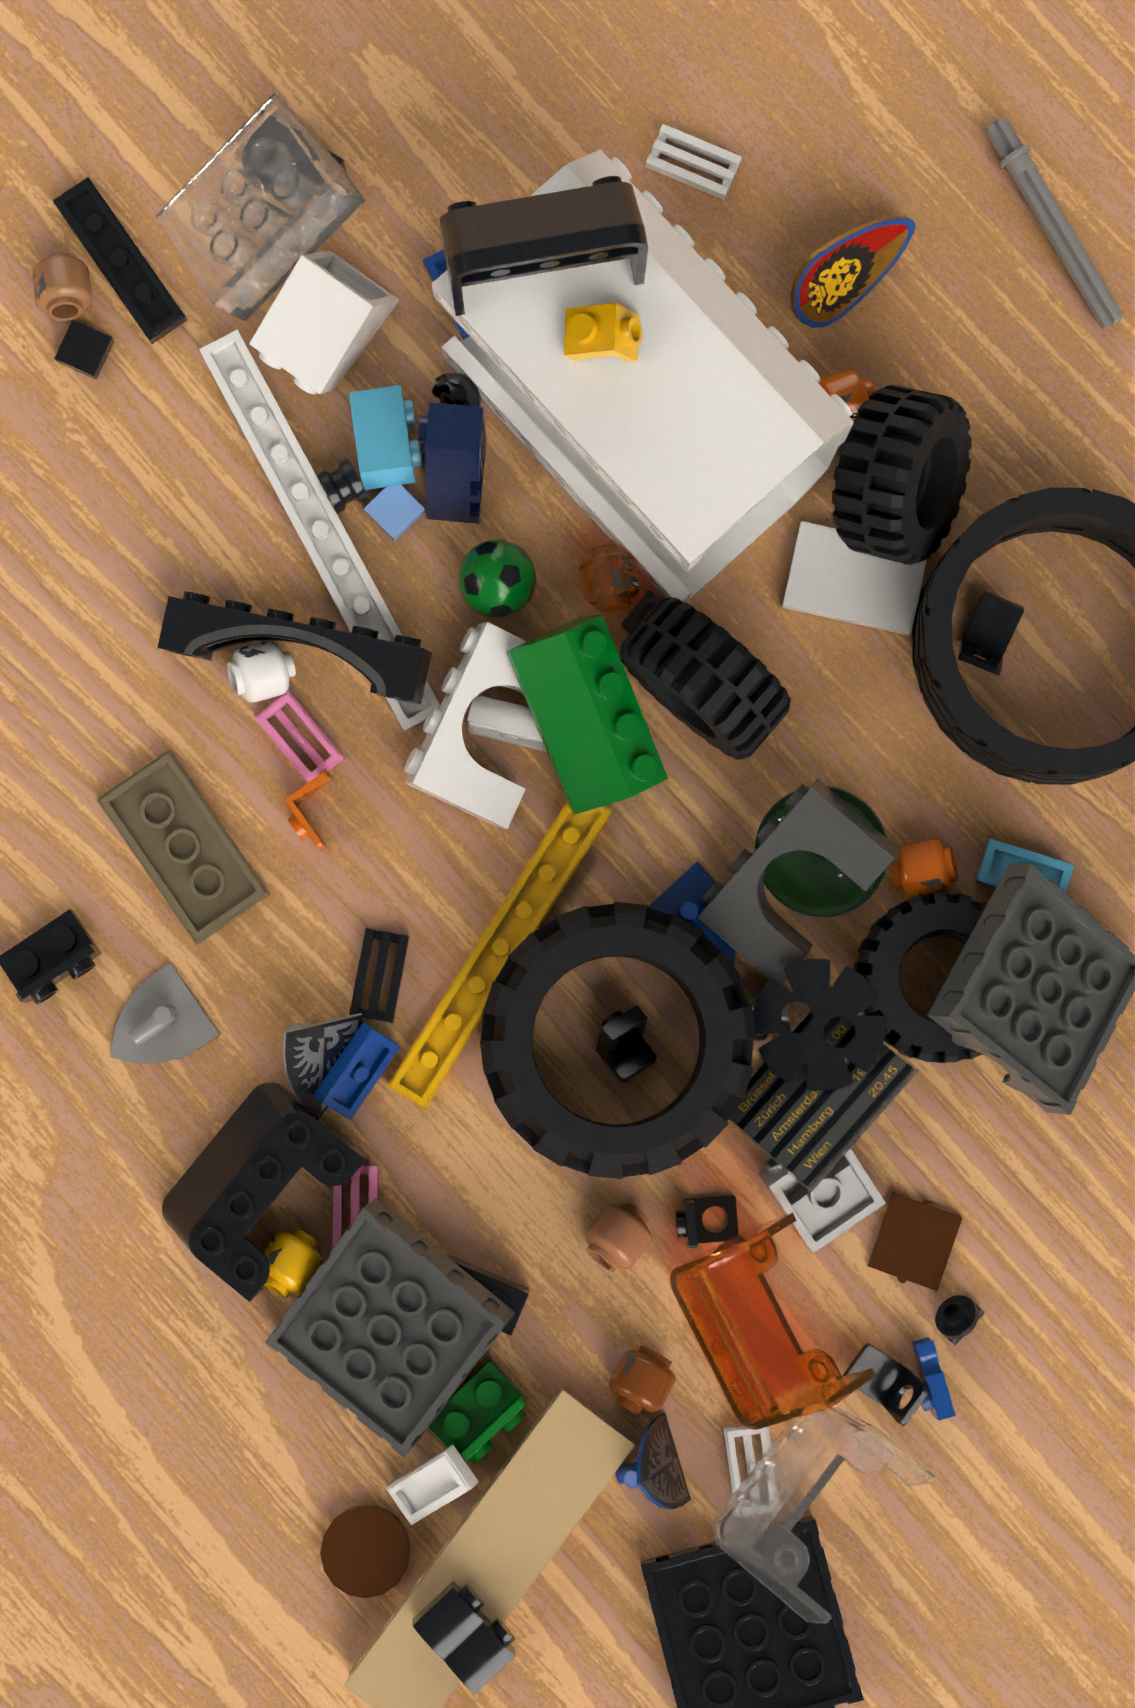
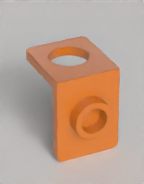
M326 771L284 799L294 814L287 819L302 841L310 837L320 851L327 847L297 805L332 781V778Z

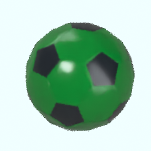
M503 539L485 541L475 545L463 558L458 575L459 589L465 602L477 613L491 618L506 617L519 612L531 600L536 585L535 568L529 555L515 543Z

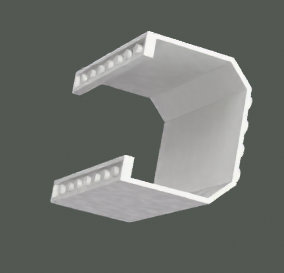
M600 149L566 164L531 196L593 186L592 183L595 180L607 176H619L622 182L632 184L630 182L632 176L618 158L613 157L609 159ZM632 184L648 243L644 284L634 285L630 258L470 285L462 287L465 315L455 316L447 270L432 283L434 298L470 336L459 341L454 335L442 346L443 359L456 373L464 374L475 384L480 393L481 400L626 558L633 565L636 564L638 571L664 599L670 597L677 598L686 603L790 510L832 467L854 421L850 418L852 412L844 400L836 394L829 396L818 384L820 377L815 369L805 360L798 362L788 352L789 344L784 336L773 326L766 328L755 316L757 309L750 299L742 292H738L735 295L723 282L726 280V277L720 267L710 258L704 261L692 248L694 242L690 235L678 224L672 227L661 215L663 209L656 198L646 190L641 193ZM617 302L639 315L642 327V341L638 345L637 361L626 362L616 356L572 360L564 356L566 308Z

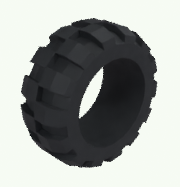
M614 902L607 905L583 906L556 916L554 920L534 933H530L508 956L495 981L492 982L482 1012L483 1023L480 1048L483 1071L498 1109L511 1129H514L534 1151L561 1167L564 1166L588 1174V1176L622 1179V1177L644 1174L653 1175L682 1164L681 1161L701 1148H706L729 1124V1118L740 1100L744 1099L753 1072L752 1056L754 1039H756L752 1005L749 1006L740 982L742 978L725 952H721L702 934V930L676 914L670 915L649 908L648 905ZM605 957L637 959L657 967L670 976L688 997L694 1009L699 1028L700 1042L697 1063L682 1093L659 1113L641 1121L627 1124L595 1122L573 1113L562 1105L544 1084L538 1072L533 1053L532 1040L535 1018L548 991L563 975L573 968Z

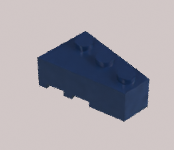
M429 402L428 416L420 415L418 426V443H420L422 463H425L427 519L479 524L487 444L484 407Z

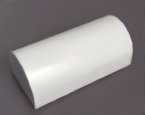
M477 695L472 700L467 719V732L469 734L547 752L529 707Z

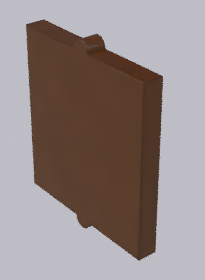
M892 1192L867 1266L896 1276L900 1283L910 1281L938 1291L962 1217L932 1207L931 1201L925 1200L921 1203Z

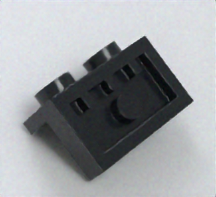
M69 909L0 955V966L18 991L16 996L19 1001L29 1003L33 1000L38 1005L59 991L56 984L69 975L75 980L92 970L96 966L93 959L102 953L75 912Z

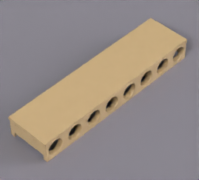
M561 1386L350 1670L344 1686L373 1708H441L461 1681L413 1628V1618L454 1581L461 1589L467 1584L478 1594L485 1604L480 1610L492 1623L497 1618L504 1623L635 1446L633 1440L623 1435Z

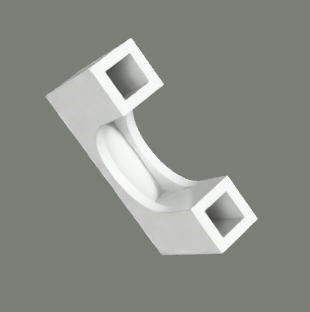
M489 622L478 624L476 629L470 627L463 638L460 651L464 653L458 669L452 667L444 679L441 691L446 694L439 709L433 707L425 720L422 731L426 732L427 735L421 748L415 747L406 761L404 772L409 774L405 784L497 828L508 829L526 788L486 770L473 760L463 741L462 722L471 701L488 688L501 686L524 695L506 651L527 641Z

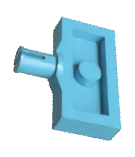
M990 838L986 842L975 882L996 888L1009 864H1033L1042 872V876L1047 880L1053 881L1066 893L1074 865Z

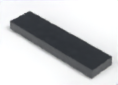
M89 177L53 200L63 218L151 344L187 321L184 313Z

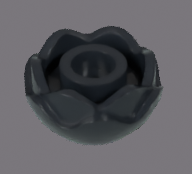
M445 373L435 379L436 384L432 389V394L440 399V403L480 407V393L475 384L464 374Z

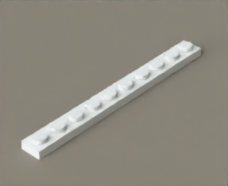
M235 330L199 349L350 632H352L353 626L379 631L377 639L394 642L395 635L402 634L239 331ZM427 680L421 704L386 697L405 733L425 723L433 707L437 709L440 707Z

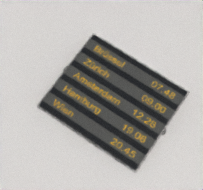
M811 1010L805 1014L791 1032L802 1033L810 1028L813 1021ZM833 1017L824 1027L825 1039L833 1047H847L855 1038V1027L845 1017ZM883 1042L878 1058L867 1072L844 1057L853 1082L845 1087L834 1090H808L807 1063L803 1065L794 1080L788 1083L773 1072L764 1061L751 1075L744 1099L740 1100L728 1121L757 1145L762 1155L772 1158L808 1191L812 1192L919 1071L885 1042Z

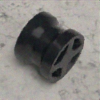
M348 459L340 462L338 469L330 473L323 471L316 475L337 514L345 510L347 503L353 500L361 502L368 498Z

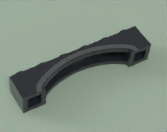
M184 591L183 599L168 596L157 647L159 649L211 661L213 652L241 643L285 641L304 644L330 652L352 665L371 682L370 692L373 694L421 704L432 652L420 648L422 641L420 639L395 635L394 642L377 639L379 631L359 626H353L351 633L335 630L336 622L310 617L309 625L293 622L294 614L268 608L267 616L251 613L252 605L232 600H226L225 607L210 605L209 596Z

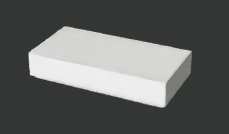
M451 1445L394 1480L386 1487V1490L410 1525L468 1492L479 1481L455 1446Z

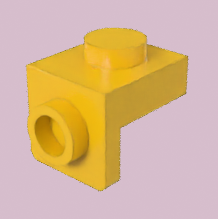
M617 302L566 308L564 356L572 360L616 356L626 362L637 361L638 345L642 341V327L637 313Z

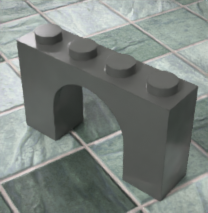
M819 779L810 788H807L802 783L785 802L790 811L781 821L773 816L756 835L762 842L751 854L744 849L728 867L733 873L731 878L724 885L716 881L699 900L705 907L697 918L767 979L772 978L779 984H782L787 978L784 967L803 960L813 944L781 918L769 904L764 890V874L767 865L776 857L787 852L797 850L814 852L828 859L866 891L895 859L899 850L895 844Z

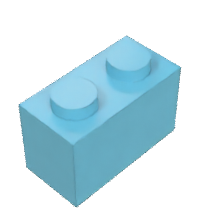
M401 385L349 392L359 471L364 490L416 483L414 467L422 466L418 440L410 441L408 427L416 426L412 400L404 401Z

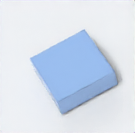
M401 484L386 486L364 508V512L394 542L426 513L425 508Z

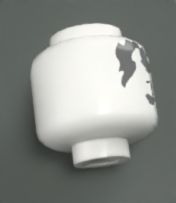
M264 641L238 648L233 654L232 661L227 662L228 677L235 695H242L250 703L286 694L289 688V678L294 677L296 674L290 652H282L274 641Z

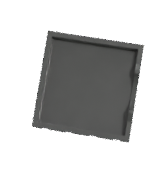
M1009 864L933 1003L928 1016L952 1035L953 1043L982 1053L1001 1065L1008 1072L1002 1081L1005 1085L1024 1093L1048 1113L1071 1115L1080 1091L1084 1090L1097 1064V1058L1104 1051L1116 1028L1115 1024L1120 1014H1123L1135 991V955L1112 932L1106 931L1100 926L1101 923L1082 906H1077L1071 901L1072 898L1053 881L1047 880L1042 876V872L1033 864Z
M375 1198L362 1208L355 1218L356 1222L346 1230L330 1252L331 1256L329 1259L321 1264L305 1286L307 1289L297 1297L280 1320L282 1323L272 1331L265 1343L276 1352L282 1353L288 1358L287 1361L311 1381L317 1382L323 1387L322 1390L342 1407L348 1408L357 1415L359 1421L377 1436L387 1440L393 1445L392 1448L404 1457L416 1445L435 1418L448 1404L452 1394L489 1350L516 1312Z

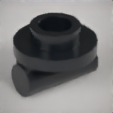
M962 1295L953 1296L945 1300L938 1308L935 1317L936 1327L944 1337L956 1346L964 1336L974 1329L977 1321L985 1312L970 1298Z

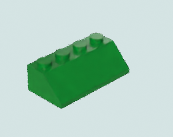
M603 615L580 616L506 651L572 814H579L631 798L668 779Z

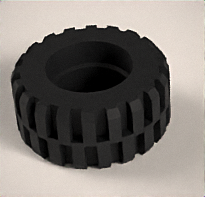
M889 385L869 395V400L863 402L857 410L858 415L856 419H852L854 423L846 441L841 445L838 467H835L834 480L836 482L835 490L832 491V503L835 505V510L832 515L833 522L837 526L836 532L852 551L912 565L930 558V554L935 553L940 548L941 540L946 538L951 530L950 525L953 518L957 517L961 496L964 495L967 485L965 483L966 475L970 470L971 459H969V450L972 448V439L968 435L970 423L965 417L966 412L952 397L898 385Z
M670 597L660 600L621 645L619 656L621 662L627 667L628 672L639 681V684L694 733L734 759L742 760L751 757L790 710L791 698L788 696L787 690L780 685V681L776 676L770 673L767 667L749 652L750 650L741 642L734 639L729 632L714 623L704 613L698 612L693 606L683 603L680 599Z
M933 892L927 895H919L889 909L885 915L876 920L870 927L871 931L867 937L862 940L858 952H860L858 962L854 964V970L869 982L879 997L877 1003L863 1010L864 1014L862 1016H883L885 1018V1037L883 1043L892 1046L898 1050V1053L909 1058L935 1063L958 1062L983 1055L975 1050L953 1043L952 1035L933 1019L921 1015L909 1005L901 990L900 969L908 951L925 938L946 936L966 944L987 906L986 902H976L972 900V896L961 893L954 895L947 894L946 892Z

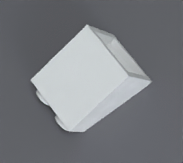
M330 250L304 254L299 258L249 344L260 352L258 356L264 363L275 369L280 370L283 368L295 377L293 381L299 388L313 395L316 393L323 394L336 388L396 307L399 299Z

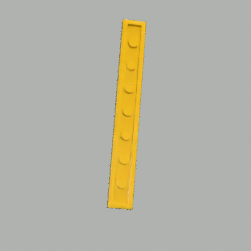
M568 801L565 803L387 1085L388 1087L421 1108L426 1109L483 1018L482 1012L492 982L495 981L508 956L530 933H534L540 928L613 810L607 806H601L579 814H572Z

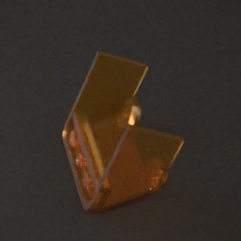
M793 1212L748 1229L676 1267L670 1275L671 1289L735 1416L744 1426L754 1430L832 1408L876 1376L873 1369L869 1368L842 1377L836 1362L826 1352L816 1348L803 1352L763 1273L773 1268L778 1259L776 1245L771 1236L797 1221Z

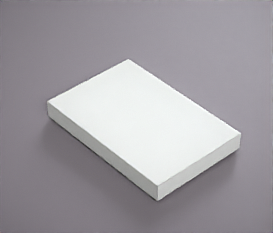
M801 521L781 608L909 636L912 631L927 559L908 565L855 552L849 549L836 532V528Z

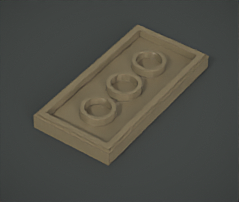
M168 750L97 799L196 944H200L270 895L172 751Z

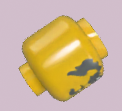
M296 1229L293 1235L283 1231L275 1233L262 1251L270 1263V1275L264 1286L285 1299L290 1294L301 1295L307 1289L305 1286L323 1263L320 1254L315 1250L319 1243L299 1229Z

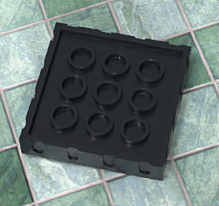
M813 1516L640 1561L677 1708H835L836 1705L848 1703L849 1705L864 1701L860 1684L856 1678V1669L848 1639L844 1633V1624L836 1594L830 1581L832 1579L824 1549L818 1535L820 1534L816 1519Z

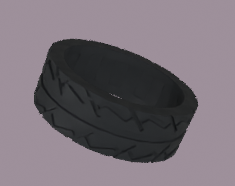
M1050 487L1019 495L1018 499L1011 498L976 519L952 543L939 560L922 589L912 629V662L925 704L941 731L963 753L966 752L971 759L1002 776L1035 784L1072 785L1109 775L1134 762L1135 726L1117 740L1101 746L1078 749L1043 746L1018 737L992 720L973 699L959 673L952 647V613L958 588L974 560L997 544L1025 534L1050 531L1076 534L1106 545L1128 560L1135 568V503L1124 497L1094 489L1091 493L1086 488Z

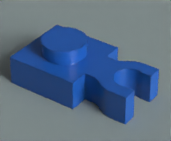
M926 1337L912 1341L921 1370L922 1382L929 1389L928 1395L921 1403L923 1411L931 1410L932 1415L938 1421L956 1416L944 1373L939 1364L934 1340Z

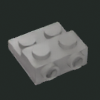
M850 1147L812 1190L773 1156H770L765 1161L764 1166L766 1169L759 1173L766 1187L812 1253H815L886 1204Z

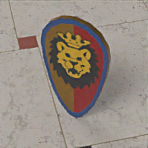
M907 216L879 218L848 231L815 250L802 263L793 279L790 301L791 310L796 318L812 328L826 327L842 318L895 265L914 234V221Z

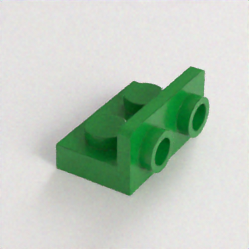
M490 1359L450 1397L448 1404L435 1418L429 1428L447 1448L454 1445L465 1462L470 1459L475 1464L493 1447V1444L489 1441L491 1437L501 1428L508 1433L525 1417L526 1413L522 1408L527 1404V1398Z

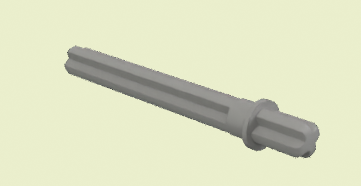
M1006 118L994 121L986 128V134L1001 158L1000 168H1006L1100 327L1105 329L1115 325L1123 318V313L1028 154L1031 151L1030 146H1023Z

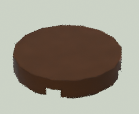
M371 1505L348 1508L333 1519L323 1536L320 1555L325 1574L335 1587L347 1595L361 1598L383 1595L399 1583L407 1570L411 1550L407 1530L397 1516L383 1507Z

